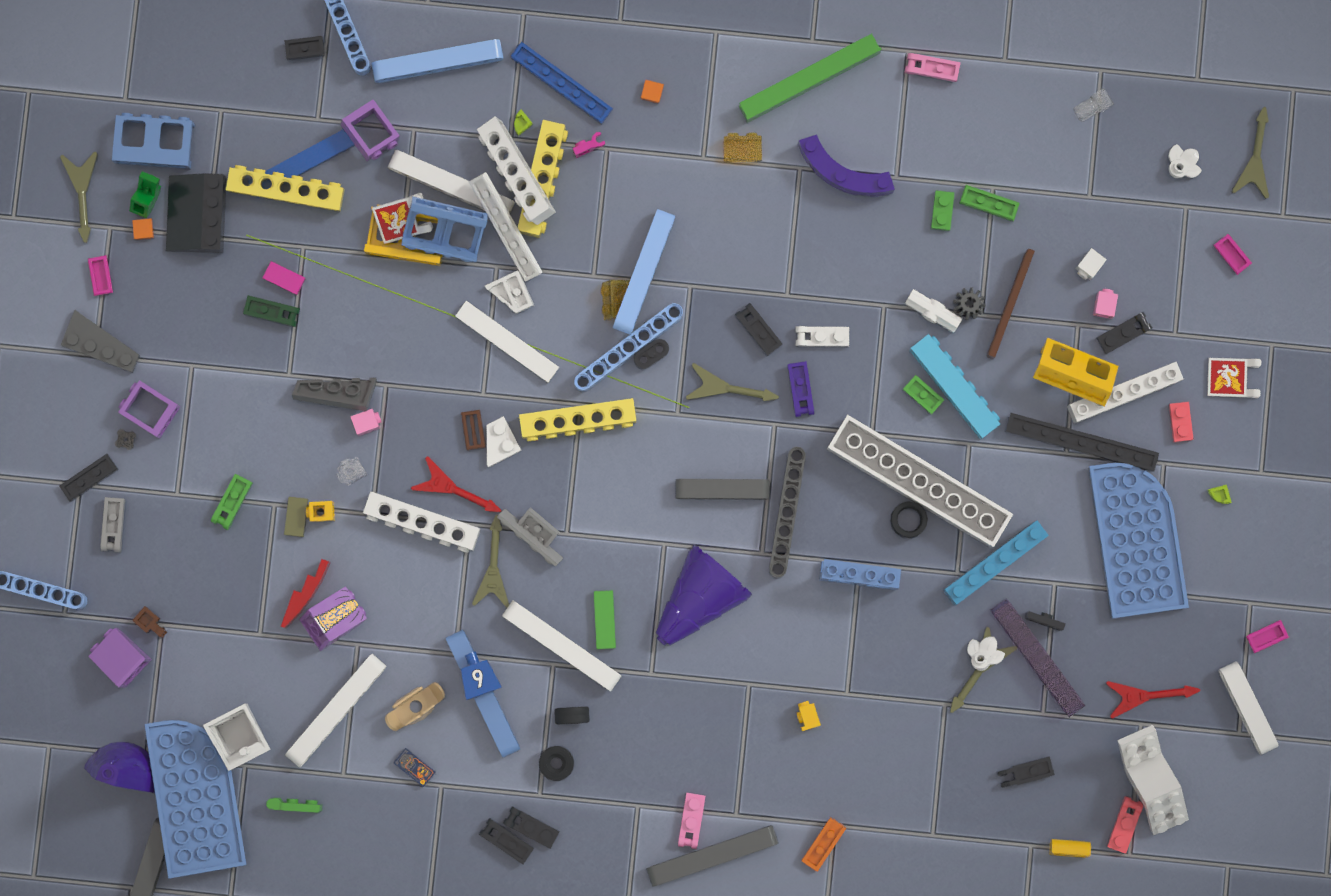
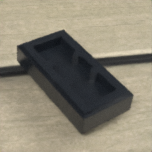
M1027 611L1025 615L1026 620L1059 631L1064 630L1066 624L1052 619L1053 615L1044 612L1039 615Z

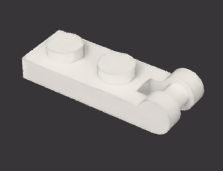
M795 327V333H797L796 346L849 347V327ZM805 333H810V340H805Z

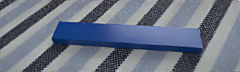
M522 41L510 56L511 59L601 125L613 110L612 107Z
M343 129L265 171V174L272 175L273 172L283 173L286 178H291L292 175L300 176L354 147L355 144ZM253 178L248 180L249 185L253 183ZM269 179L262 182L263 189L267 190L272 186V182Z

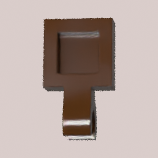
M146 606L132 620L146 633L152 630L162 638L167 634V631L157 624L160 618Z

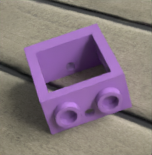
M374 100L363 105L341 121L342 128L366 161L370 159L376 160L382 155L384 150H391L398 145L399 134ZM374 113L390 137L369 149L353 126Z
M139 380L138 383L135 382L131 386L129 397L123 399L120 403L118 413L160 439L181 406ZM142 388L169 404L154 428L149 427L127 413Z

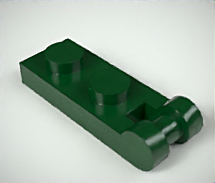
M248 295L243 314L296 327L297 321L295 319L296 315L300 312V308ZM284 311L289 312L288 319L282 318Z

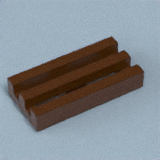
M480 410L461 412L466 450L486 448ZM475 414H477L481 444H477L473 417ZM468 415L470 417V424L474 444L471 446L469 442L468 428L466 422V416Z

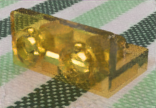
M728 133L723 138L724 162L762 161V136L758 135V133H746V136H739L738 133Z
M609 280L602 283V314L604 315V320L616 319L630 280Z

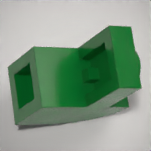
M143 171L141 172L138 188L130 201V212L147 219L160 194L159 178Z

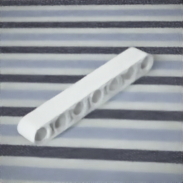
M394 151L388 165L390 170L484 210L468 180L404 152ZM499 194L508 212L511 213L515 202Z
M512 600L502 616L609 691H612L622 675L514 600Z
M371 654L287 751L285 756L300 768L387 666L374 654Z

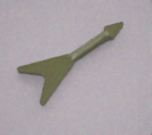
M1263 107L1256 118L1258 126L1253 156L1232 189V193H1236L1246 184L1252 182L1259 189L1263 197L1267 199L1269 198L1260 155L1265 124L1269 120L1266 107Z
M93 152L81 167L75 166L64 155L60 156L78 193L81 228H78V231L84 243L88 242L91 228L88 227L86 193L98 156L96 152Z
M692 364V367L703 381V385L687 395V400L728 392L762 398L763 401L779 399L778 395L767 389L761 391L729 385L697 364Z
M498 515L494 517L490 530H492L490 566L472 602L474 606L491 592L500 599L506 608L509 606L499 568L497 567L499 534L502 531L500 520L497 518Z
M989 627L985 628L983 639L991 637ZM1017 646L997 650L1004 652L1005 658L1017 650ZM990 665L986 670L979 671L976 669L958 696L953 697L950 713L964 705V699L981 674L994 665Z

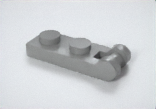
M105 497L101 551L114 550V552L121 553L125 499ZM115 537V542H108V538Z

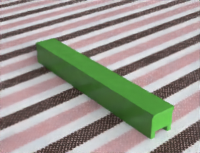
M871 33L739 103V108L746 119V123L881 53V47L878 46Z

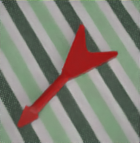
M428 456L425 459L431 472V479L411 487L413 491L454 493L484 507L485 511L501 512V509L492 500L487 501L457 487Z
M1110 681L1106 682V685L1122 697L1121 703L1112 712L1110 718H1115L1149 699L1176 696L1188 698L1200 692L1199 688L1186 685L1178 689L1148 692Z

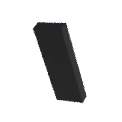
M105 454L62 483L59 487L69 502H72L119 469L110 456Z

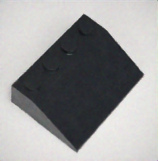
M224 174L169 175L166 251L223 253L227 180Z

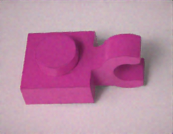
M596 132L592 136L591 141L586 142L582 140L576 143L573 148L575 157H581L595 148L603 147L605 141L601 143L596 141V138L601 136V132Z

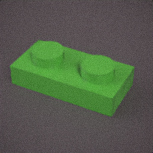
M935 191L931 229L950 231L954 192Z
M916 375L903 388L905 393L931 415L944 401L941 396Z

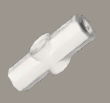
M914 289L905 302L907 306L921 313V316L934 324L937 323L952 333L955 332L962 320L961 317L947 310L942 303L929 299Z

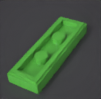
M965 185L959 204L1012 222L1015 219L1020 204L1019 202Z
M613 590L594 591L597 649L616 648Z

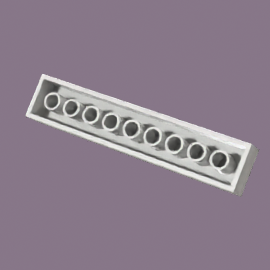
M849 415L846 416L827 448L828 451L911 501L918 503L926 510L990 548L995 546L1013 516L1011 512Z

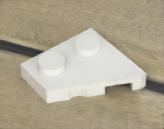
M518 270L485 285L487 290L492 292L515 313H520L534 306Z
M504 416L487 425L488 467L521 451Z

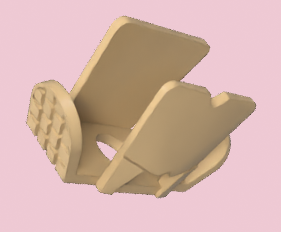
M434 682L424 690H422V686L417 687L397 700L392 706L393 709H396L385 716V722L388 727L393 731H398L404 726L424 720L432 712L435 705L445 698L442 687ZM417 700L421 702L422 709L420 712L414 713L410 710L412 701Z

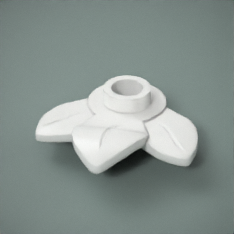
M1177 144L1171 148L1168 157L1171 162L1169 173L1172 177L1182 178L1187 176L1194 178L1201 173V168L1196 165L1199 159L1197 150L1187 149L1183 151Z
M986 637L981 643L972 639L968 644L967 651L972 658V666L979 671L986 670L990 665L999 664L1005 656L1004 652L997 650L995 637Z

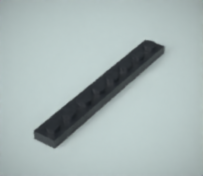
M1010 413L1005 431L1111 461L1133 465L1152 472L1155 471L1159 456L1158 452Z

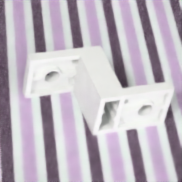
M1151 725L1117 740L1125 773L1145 807L1150 830L1153 835L1163 833L1167 829L1188 821L1189 818L1181 785L1161 753L1155 727Z

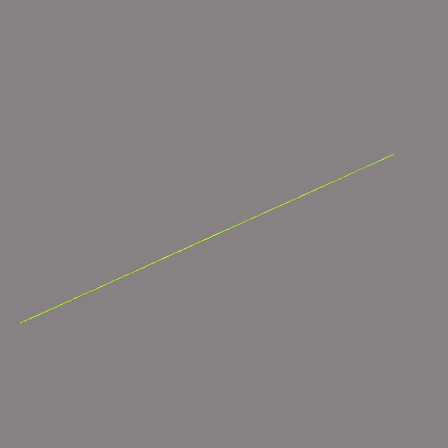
M246 235V236L251 237V238H253V239L259 240V239L254 238V237H252V236ZM269 244V245H271V246H274V247L279 248V249H281V250L287 251V252H289V253H292V254L297 255V256H299V257H302V258H304V259H307V260H310V261H312V262L318 263V262H316V261H313V260L308 259V258H306V257L300 256V255H298V254H295V253L290 252V251H288V250H285V249H283V248H280V247H277V246H275V245ZM328 267V268L333 269V270H335V271L344 273V272H342V271H339V270H336V269H334V268ZM356 278V279H358V280H361V281H363V282H366V283H369V284H372V283H370V282H367V281H365V280H362V279H359V278ZM387 290V291L392 292V293H394V294H397V295H400V296L405 297V298H407V299H410V300H412V301H415V300H413V299H411V298H408V297H406V296H403V295H401V294H398V293H395V292H393V291ZM415 301V302H417V303H420V304H422V305H425V306H428V307H431V306H429V305H426V304H424V303H421V302H418V301ZM529 345L530 347H533V348L538 349V350H540V351H543V352H546V353H548V354L554 355V354H552V353H549V352H547V351H544V350H542V349H539V348H536V347H534V346ZM564 359V360L569 361V362H571V363H574V364H576V365H579V366H582V367H584V368H587V367H585V366H583V365H580V364H578V363H575V362H572V361H570V360ZM623 382V383L628 384V385H630V386H633V387H635V388L644 390V389L639 388V387H637V386H634V385H631V384H629V383ZM649 392V393H651V394H653V395H656V396H658V397L664 398V399H666V400L672 401V402H674V403H677V404H679V405H682V406H684V407L689 408L688 406H685V405L680 404V403H678V402H675V401H673V400H670V399H667V398H665V397H662V396H659V395H657V394H654V393H652V392Z

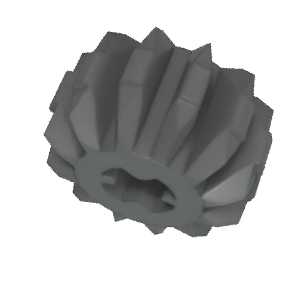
M970 287L969 293L963 288L962 294L959 292L956 294L958 299L953 300L954 304H958V306L954 307V311L961 310L958 314L959 317L966 314L965 320L969 319L970 314L973 319H976V313L979 315L983 313L980 308L986 307V304L980 303L985 297L981 296L978 298L980 291L978 290L974 294L973 287ZM967 299L973 301L974 304L971 306L972 308H969V305L968 307H966L965 303L967 302Z

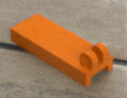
M830 817L801 861L818 872L846 830V827Z

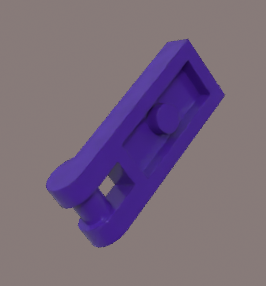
M807 361L787 364L795 417H801L802 414L814 415ZM807 401V406L800 407L799 402Z

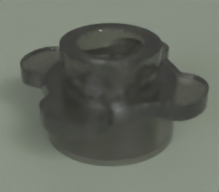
M123 429L118 430V439L115 441V446L118 448L125 447L127 450L133 449L134 438H136L135 432H126Z

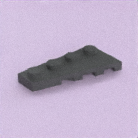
M74 310L61 346L133 373L140 355Z
M352 378V381L333 379L328 382H323L322 379L297 380L292 398L293 400L367 411L377 379L360 380V378Z

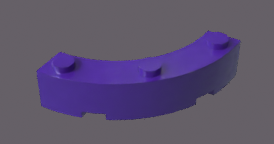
M817 135L798 141V147L806 163L818 177L832 187L852 195L870 197L884 196L894 192L895 188L889 171L878 174H865L847 169L828 155Z

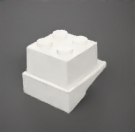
M243 704L203 725L228 771L271 750L248 704Z

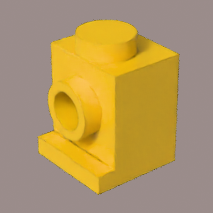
M309 502V507H306V517L310 518V522L335 521L334 502ZM319 509L324 510V514L322 516H319L317 514V511Z
M809 701L799 703V712H796L799 724L803 723L804 725L800 727L801 731L821 726L814 703L809 704Z

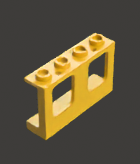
M372 210L367 244H365L364 248L365 254L441 266L442 254H429L420 249H408L402 245V239L398 240L397 243L389 242L386 244L383 241L377 240L378 225ZM417 214L415 217L417 223L419 221L438 223L436 217Z
M1047 338L1040 352V361L1033 378L1105 407L1112 393L1119 366Z

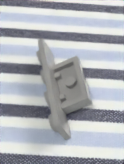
M529 508L520 520L506 509L497 516L504 526L513 530L518 538L526 541L531 549L539 552L549 564L557 566L562 561L563 557L549 546L560 532L532 508Z

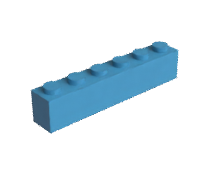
M1038 520L1034 521L943 590L954 606L959 604L1049 535Z

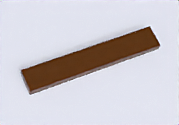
M1027 249L1023 256L987 353V357L990 359L996 357L1035 251L1032 249Z

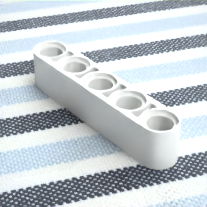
M1235 661L1219 669V674L1258 753L1262 755L1279 747L1238 662Z

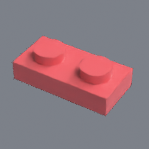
M1189 402L1169 404L1173 442L1194 440Z

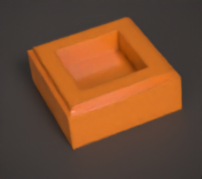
M645 80L641 99L659 104L664 84Z
M151 218L132 220L134 240L154 238L153 220Z

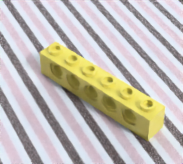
M543 120L531 171L537 181L542 175H546L549 178L547 183H539L549 200L550 197L554 196L555 186H553V181L559 175L560 168L557 167L558 160H562L564 149H561L562 142L567 140L568 131L565 130L564 124ZM549 139L557 141L554 147H549L546 143ZM545 157H551L553 162L550 165H544L542 160ZM534 199L530 202V206L534 205ZM522 207L518 224L520 233L540 238L541 233L545 234L547 223L543 221L536 225L533 222H528L523 215L525 211Z
M239 165L229 169L226 191L341 212L345 189L340 187L341 184L329 182V185L321 184L322 180L310 179V182L303 181V177L292 175L291 178H286L283 173L273 172L272 175L265 174V170L254 168V172L247 171V167ZM246 176L253 178V183L250 186L243 184V179ZM269 179L272 182V186L267 190L263 189L262 182ZM283 183L290 184L291 189L289 192L283 193L281 191ZM301 187H309L310 192L307 196L300 195ZM325 189L329 195L326 199L321 200L318 194L321 190Z
M633 398L519 415L522 438L527 439V442L536 441L541 436L551 439L556 438L557 434L565 433V436L576 435V431L584 430V433H593L597 428H603V431L613 430L614 426L622 425V428L633 427V423H637ZM614 410L622 413V417L619 420L611 418V413ZM600 413L603 416L602 421L599 423L593 422V414ZM575 416H582L584 422L577 426L573 423V418ZM561 418L565 421L562 428L554 426L556 419ZM538 421H543L546 427L544 430L538 431L535 429V424Z

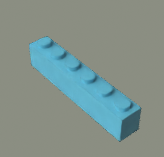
M928 334L911 347L909 351L981 440L1000 425V418L994 411L991 412L987 408V401L975 393L976 388L971 381L967 382L963 378L964 373L960 367H955L951 363V356L947 351L943 352L940 349V343L936 337H931Z

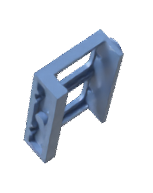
M122 113L121 116L116 115L112 161L115 164L191 169L192 127H195V124L187 117H178V120L171 119L170 116L152 118V115L141 114L140 117H134L131 113ZM124 122L146 124L144 145L142 147L122 145ZM162 125L184 127L182 148L180 150L160 148Z
M412 196L402 236V245L412 250H424V252L429 254L438 253L447 258L456 257L465 262H477L481 238L487 224V213ZM417 214L432 216L438 219L435 235L432 240L412 236L411 233ZM458 222L475 227V233L469 249L449 244L454 223Z
M824 559L821 562L819 580L897 590L900 584L901 569Z

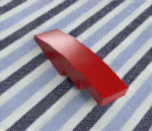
M321 559L315 577L307 575L302 591H293L281 627L287 628L306 608L321 585L331 562Z

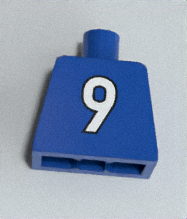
M476 651L465 655L468 666L461 669L466 700L502 688L488 660L479 662Z

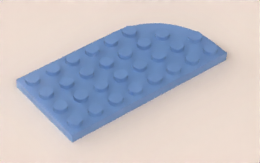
M1108 463L1089 466L1111 618L1189 608L1175 514L1167 491L1153 475L1130 464Z
M179 720L144 724L168 879L245 866L246 859L232 771H228L206 730L189 722Z

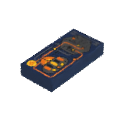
M407 748L394 761L396 766L422 787L436 773Z

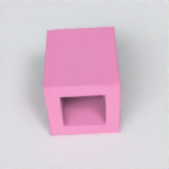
M1110 289L1099 291L1096 294L1093 316L1112 319L1115 316L1118 294H1114V291Z
M373 409L351 416L358 436L380 429L379 423H382L378 412L375 413Z

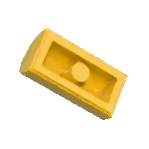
M1051 839L1049 854L1088 858L1091 856V843Z

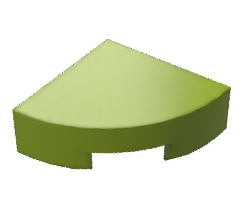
M522 109L516 114L514 128L518 137L533 125Z
M1227 485L1207 490L1210 497L1221 504L1232 503Z

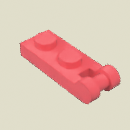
M1124 797L1107 847L1126 854L1144 806L1141 801L1135 802L1130 797ZM1128 807L1134 809L1133 815L1126 813Z

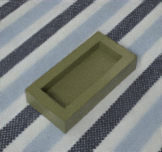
M288 497L284 535L304 537L306 507H308L309 499Z

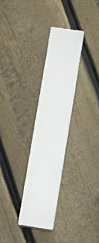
M485 172L470 180L469 183L524 281L526 282L542 273L541 268L488 174Z
M466 301L455 315L456 318L547 383H549L559 369L556 364Z

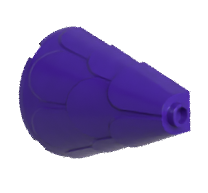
M694 544L688 551L670 600L666 602L656 630L658 635L656 639L664 646L667 643L672 645L699 631L700 627L718 619L722 614L746 602L752 596V593L746 587L744 588L741 585L742 583L723 566Z
M115 742L98 749L84 766V769L95 780L116 787L155 793L149 752L136 744Z

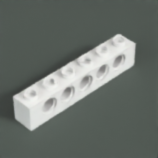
M493 117L479 127L477 131L480 134L478 137L480 142L489 149L487 152L492 161H496L498 165L496 167L497 171L506 178V186L516 195L514 199L520 207H523L525 211L523 215L526 220L538 225L556 213L503 122L497 117ZM499 138V142L494 145L495 140ZM508 153V157L503 160L504 155ZM517 168L516 174L512 175L513 170ZM526 183V188L521 191L522 185ZM535 199L534 205L530 206V202Z
M1174 362L1114 386L1105 407L1087 399H1082L1069 404L1067 408L1073 423L1076 424L1183 380V376L1177 362Z
M371 491L363 514L367 515L366 519L377 522L380 519L385 521L384 525L392 528H396V525L404 527V532L413 535L414 532L421 533L422 538L432 541V538L439 539V544L448 547L451 544L457 545V550L466 553L469 550L474 551L481 531L478 527ZM383 506L390 507V513L387 516L380 514V509ZM401 512L408 513L407 521H399L398 516ZM419 518L426 519L427 524L424 528L417 527L416 522ZM443 524L445 527L444 533L436 534L435 526ZM456 530L463 532V538L459 541L453 539V533Z

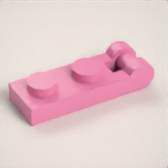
M908 53V66H905V73L957 82L961 62ZM916 62H922L921 68L915 67Z
M686 792L678 847L690 846L691 849L697 850L705 795ZM686 832L693 833V839L685 838Z

